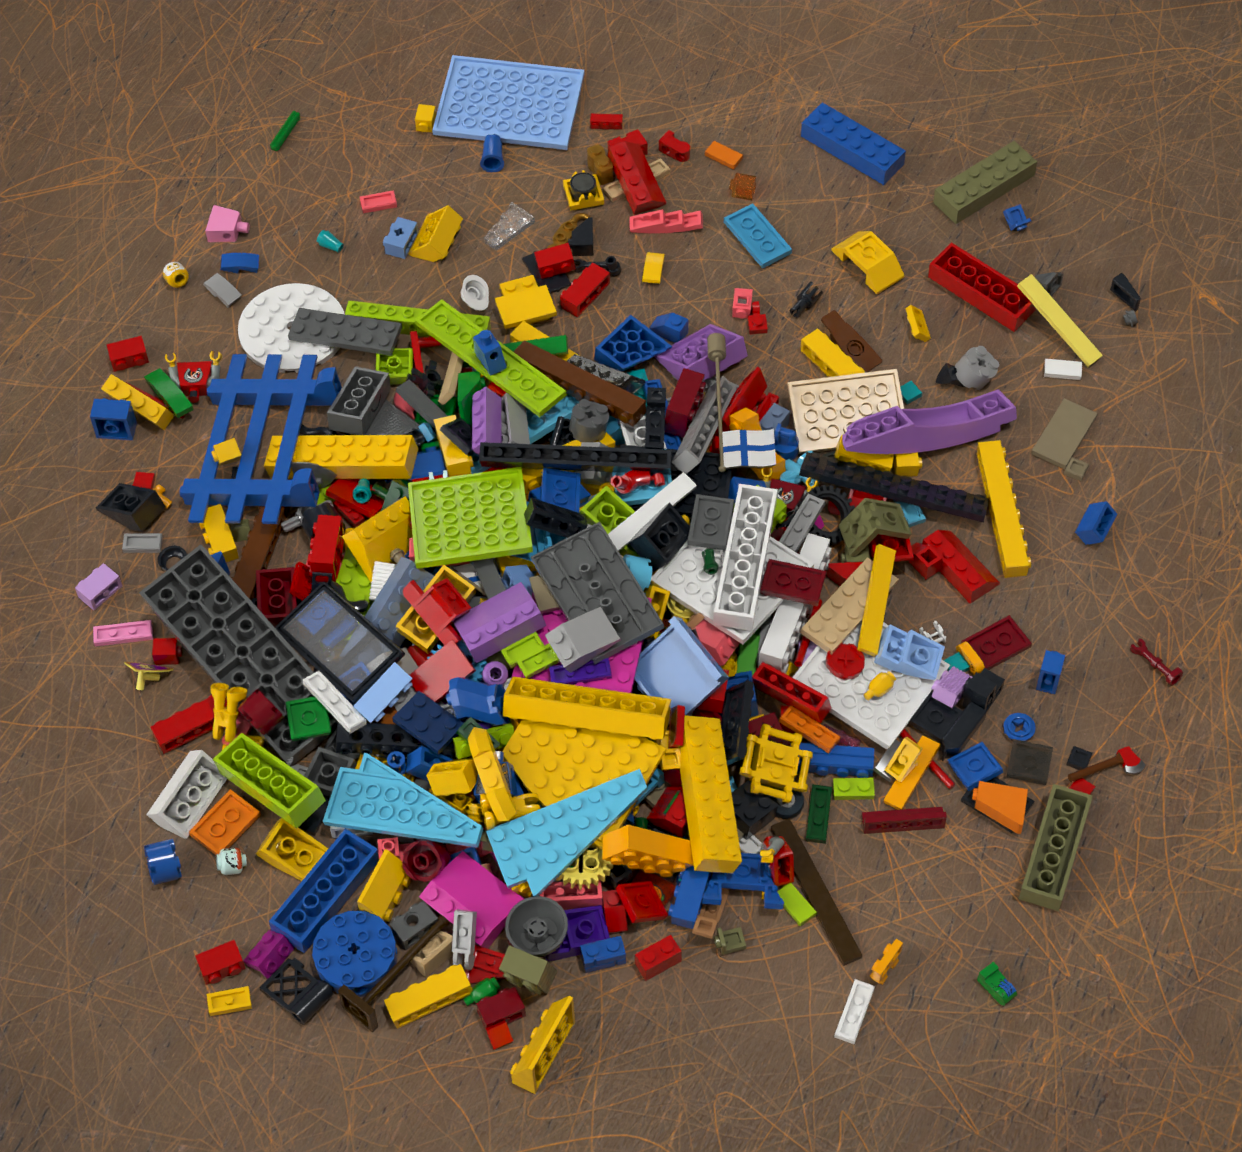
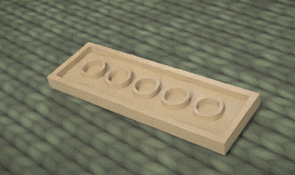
M867 557L801 628L800 633L826 652L830 651L831 655L863 620L873 565L871 559ZM894 575L891 576L889 592L899 580Z

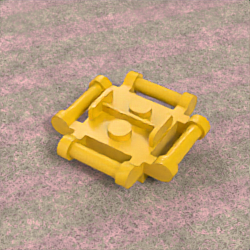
M763 724L759 738L756 735H748L746 741L747 752L739 774L750 778L749 780L752 781L751 793L765 794L790 803L793 796L792 790L807 792L808 785L806 782L813 752L799 749L802 734H791ZM768 735L790 741L791 747L769 741ZM799 758H801V759H802V762H801L799 780H798V783H797V782H793V781H794V777L797 775L798 764H799ZM761 784L768 785V786H771V787H775V788H778V789H782L783 791L777 790V789H774V788H770V787H766V786H763V785H761Z

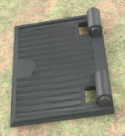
M385 399L365 435H402L411 429H419L418 426L420 425Z

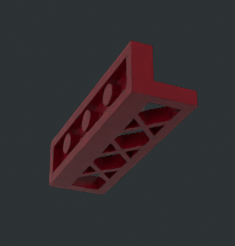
M943 807L862 812L861 815L864 834L945 828L947 819L946 812H943Z

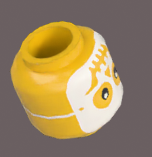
M170 262L163 269V277L170 286L179 288L187 283L189 278L188 271L179 262Z

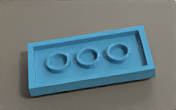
M753 203L724 217V224L762 269L792 254V248Z

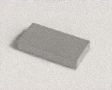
M162 533L124 534L123 553H160L163 535Z

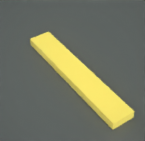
M1032 274L1017 285L1087 367L1103 356Z

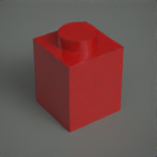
M154 638L152 657L155 665L179 664V657H182L183 650L176 638Z

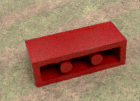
M594 263L588 268L586 267L582 274L573 280L571 286L561 293V308L578 318L610 284V272Z

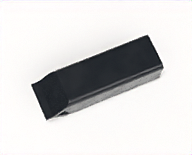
M969 702L942 738V761L959 754L984 722L986 710L973 702Z

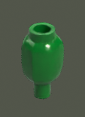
M495 977L491 979L485 978L472 987L473 991L463 1000L467 1006L473 1002L478 1003L484 997L497 995L498 989L501 987Z

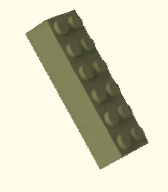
M1013 141L936 188L933 203L957 224L1035 176L1037 161L1019 144Z
M1053 784L1019 900L1059 912L1093 795Z

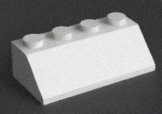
M203 750L190 751L146 815L160 827L187 839L190 835L189 831L198 823L227 778L220 774L212 758Z

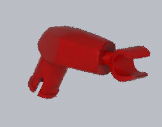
M631 470L621 477L615 475L610 481L611 485L616 487L617 491L622 494L631 493L639 486L650 485V481H654L655 486L665 485L662 473L650 476V471Z

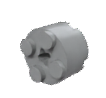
M984 346L973 347L956 363V376L965 387L976 388L975 390H980L996 375L999 362L994 359Z

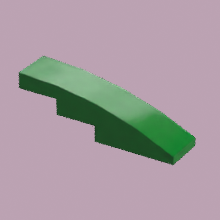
M159 368L144 376L158 398L163 400L168 409L172 410L177 418L194 410L193 405L162 369Z

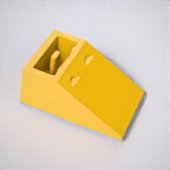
M473 758L433 764L426 776L434 796H449L456 793L467 794L471 792L477 782L478 771Z

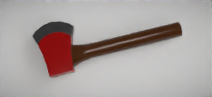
M1127 746L1119 749L1116 753L1117 755L1113 758L1068 774V779L1072 782L1115 765H1122L1126 774L1134 775L1142 772L1145 763Z

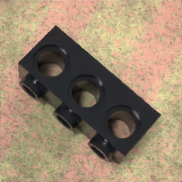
M534 498L530 499L524 513L526 525L567 538L586 529L588 526L585 514Z

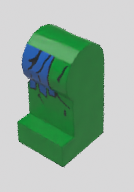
M994 961L979 972L977 981L1002 1006L1017 996L1015 987L1007 981Z

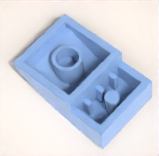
M890 624L883 630L878 655H876L874 663L905 675L935 680L945 646L913 630L907 633Z

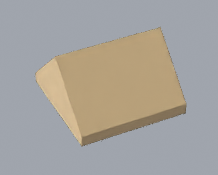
M439 931L410 963L425 978L428 977L453 955V935Z

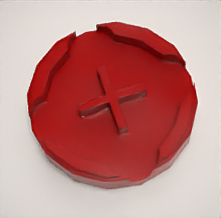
M842 642L832 655L830 651L827 652L826 666L830 673L844 680L854 679L863 671L865 657L861 651L857 650L858 647L850 643L843 644L844 642Z

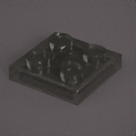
M1013 739L1006 777L1046 785L1053 747Z

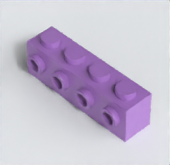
M488 387L475 392L472 396V450L476 454L480 453V442L502 443L501 397Z

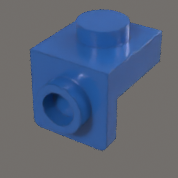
M1021 204L1003 211L1011 231L1015 229L1017 231L1027 228V224L1031 222L1030 218L1026 219Z

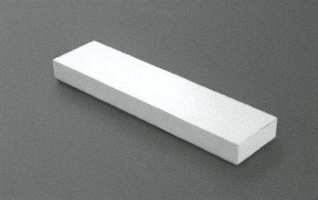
M320 671L303 679V685L349 734L366 725V719Z

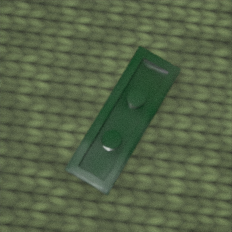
M812 784L806 833L807 842L826 844L832 794L831 786Z

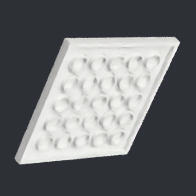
M770 536L762 582L769 559L814 568L812 562ZM687 540L670 562L661 567L652 576L650 584L670 591L669 597L695 614L701 613L705 617L704 620L713 625L714 608L726 550L712 549L714 550L715 561L718 563L719 568L717 573L709 575L703 569L704 560L701 553L705 549L712 548L690 546ZM759 593L752 631L718 625L714 626L741 644H744L785 599Z
M862 622L843 644L850 643L858 647ZM883 622L881 637H882L883 630H885V629L889 626V625H887V624L884 623V622ZM817 646L792 678L826 695L832 707L829 711L830 713L885 749L890 748L929 693L933 691L931 688L936 679L940 680L942 673L950 667L948 663L941 659L936 679H923L905 675L874 663L876 656L863 653L865 666L861 674L854 679L844 680L830 673L825 661L827 652ZM881 672H892L896 677L893 688L881 697L873 696L869 701L866 700L863 694L869 690V684L873 678Z

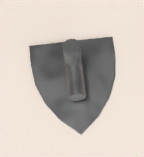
M310 462L291 463L293 474L300 469L312 468L319 489L325 488L332 483L337 476L331 470Z

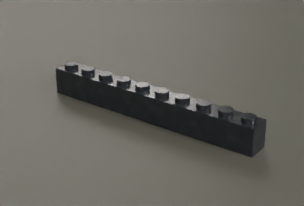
M480 442L479 462L481 467L549 468L556 470L621 473L640 470L650 471V474L662 473L671 475L672 450Z

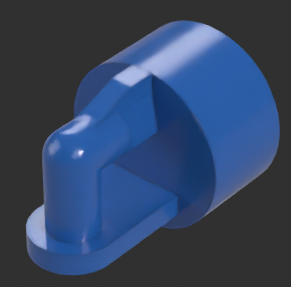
M778 423L774 434L775 452L785 460H793L798 455L799 439L797 433L794 430L783 428L782 424Z

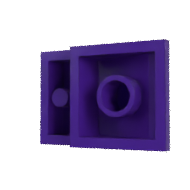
M601 905L564 910L568 921L566 937L557 950L545 956L546 961H555L581 955L580 945L610 938Z

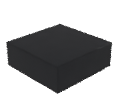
M1073 746L1066 765L1078 770L1088 767L1093 753Z

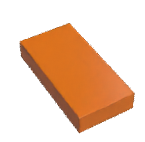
M713 141L705 151V156L733 170L743 159V154L716 141Z

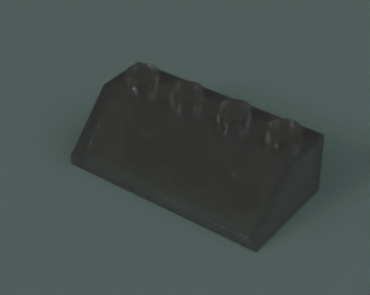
M576 354L567 360V362L632 394L646 383L641 378Z

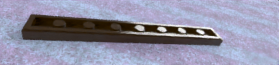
M790 818L772 825L771 830L773 834L777 837H783L791 848L794 858V873L811 906L817 912L816 915L841 963L845 966L861 959L862 953Z

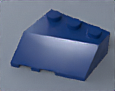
M630 315L595 348L594 360L607 370L624 371L671 349L672 346Z

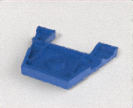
M741 853L742 862L734 873L714 872L702 899V904L721 905L722 888L756 890L764 892V908L783 910L784 901L777 892V885H774L767 863L761 862L762 856L760 854Z

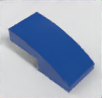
M252 253L222 254L220 270L238 273L239 269L257 273L259 269V255Z

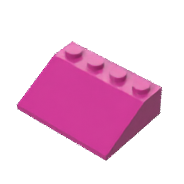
M464 851L452 860L439 875L433 878L419 896L452 924H454V911L457 909L477 912L475 942L487 949L504 929L511 909L517 903L524 900L523 897L512 891L511 888L508 889L505 883Z

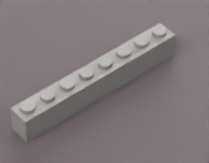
M724 376L720 378L722 417L736 390V387ZM716 382L708 389L672 460L675 467L685 474L701 462L718 427Z

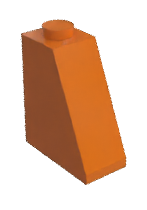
M979 781L978 788L973 789L972 800H976L975 809L1013 832L1021 834L1028 789Z

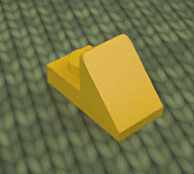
M908 737L904 738L884 771L899 782H902L918 764L916 759L923 748Z

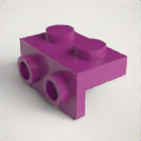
M268 930L243 962L248 967L260 971L268 979L290 955L294 947L284 935Z

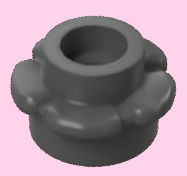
M1126 310V314L1123 315L1126 325L1130 324L1133 327L1134 324L1138 323L1135 312L1133 310Z

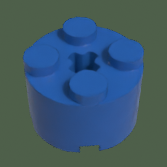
M173 839L144 846L149 873L154 885L182 877L181 865L178 856L175 854L176 849Z

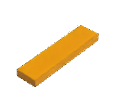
M922 735L917 743L923 748L916 759L918 764L902 782H899L897 779L895 780L884 798L885 804L897 810L904 809L939 750L940 743Z

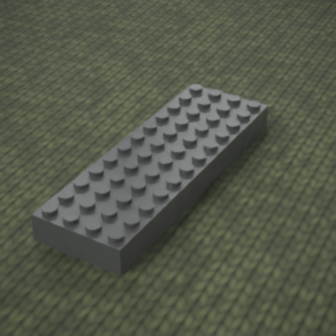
M201 544L139 592L144 602L214 683L228 684L229 689L233 687L246 688L248 693L245 699L258 688L285 716L274 729L264 736L251 724L284 763L290 767L330 736L325 735L297 741L291 740L286 702L314 697L303 685V679L314 672ZM329 712L331 732L333 733L338 725V721Z

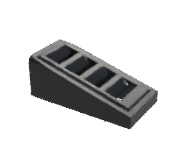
M1120 273L1113 278L1110 290L1136 312L1141 298L1127 277Z

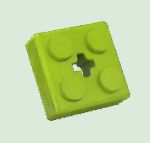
M394 348L392 356L376 353V371L389 373L390 384H403L406 382L407 374H411V369L413 368V349Z

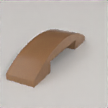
M722 888L721 905L703 904L693 927V934L711 939L714 937L730 889Z

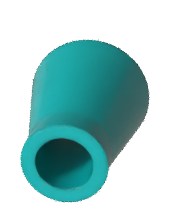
M322 230L316 240L319 246L338 253L344 246L330 231Z
M360 479L353 490V497L359 503H365L371 498L370 482L367 479Z

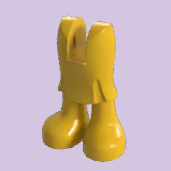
M214 683L210 689L215 707L213 709V739L220 740L223 736L224 727H226L225 741L231 743L236 737L238 703L247 697L248 690L243 687L229 689L228 684ZM227 696V707H224L225 698Z
M486 793L480 794V804L486 830L494 829L496 825L507 822L497 820ZM527 793L512 797L517 813L508 822L541 809L540 805L535 804L539 800L538 794Z

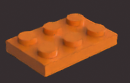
M230 789L189 831V834L216 855L220 853L221 849L230 848L261 816V813Z

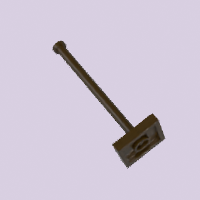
M440 915L438 921L363 998H360L346 985H343L338 990L342 1008L373 1033L378 1028L375 1009L369 1003L443 927L449 925V921Z

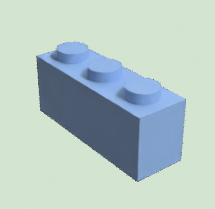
M394 662L353 707L370 723L374 720L378 722L385 715L383 710L387 706L391 708L399 700L396 696L401 691L405 693L413 685L410 682L413 678Z

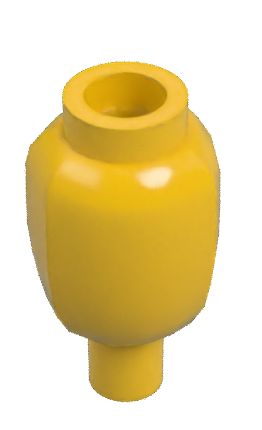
M890 671L879 673L870 682L869 690L863 694L864 698L869 701L873 696L881 697L893 688L894 681H896L894 674Z

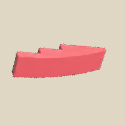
M662 209L630 217V232L674 233L703 228V214L701 210L684 214L682 210L665 213Z

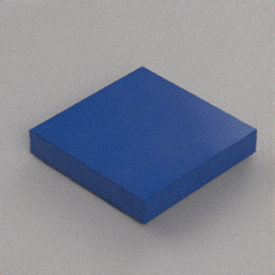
M983 742L948 759V764L968 791L977 787L979 781L987 782L1003 773V768Z

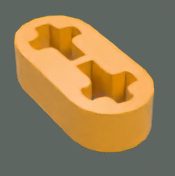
M965 641L956 646L957 653L960 652L969 664L970 672L973 675L976 672L980 674L985 666L970 644Z

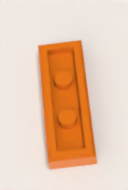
M791 705L779 719L781 724L796 733L802 734L803 738L827 753H830L840 741L839 735Z

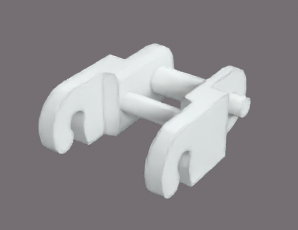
M937 621L933 622L937 632L931 635L923 631L922 627L919 628L921 635L933 640L932 637L938 635L940 638L933 641L946 643V636L943 635L944 630L940 624L937 625Z

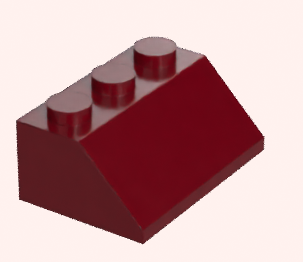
M295 567L256 570L257 608L274 628L298 606L297 597L289 593ZM296 621L289 629L299 628L298 622Z

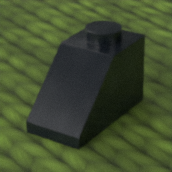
M589 217L572 231V239H568L570 249H572L573 256H594L593 217Z

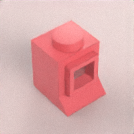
M735 288L732 317L748 319V316L751 315L753 289Z

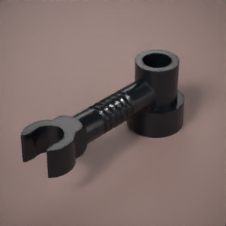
M609 256L605 261L586 262L581 259L574 260L575 265H579L575 266L576 270L574 271L577 273L582 272L592 263L605 268L610 272V276H618L622 271L619 262L616 261L614 256Z

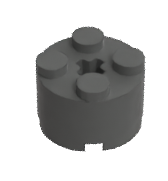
M587 399L580 400L572 409L569 431L574 434L573 437L580 442H594L598 439L601 441L606 435L609 420L607 406Z

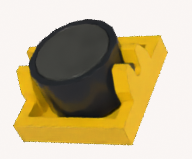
M584 170L581 173L576 171L571 179L563 180V187L570 211L604 204V197L597 174L591 175Z

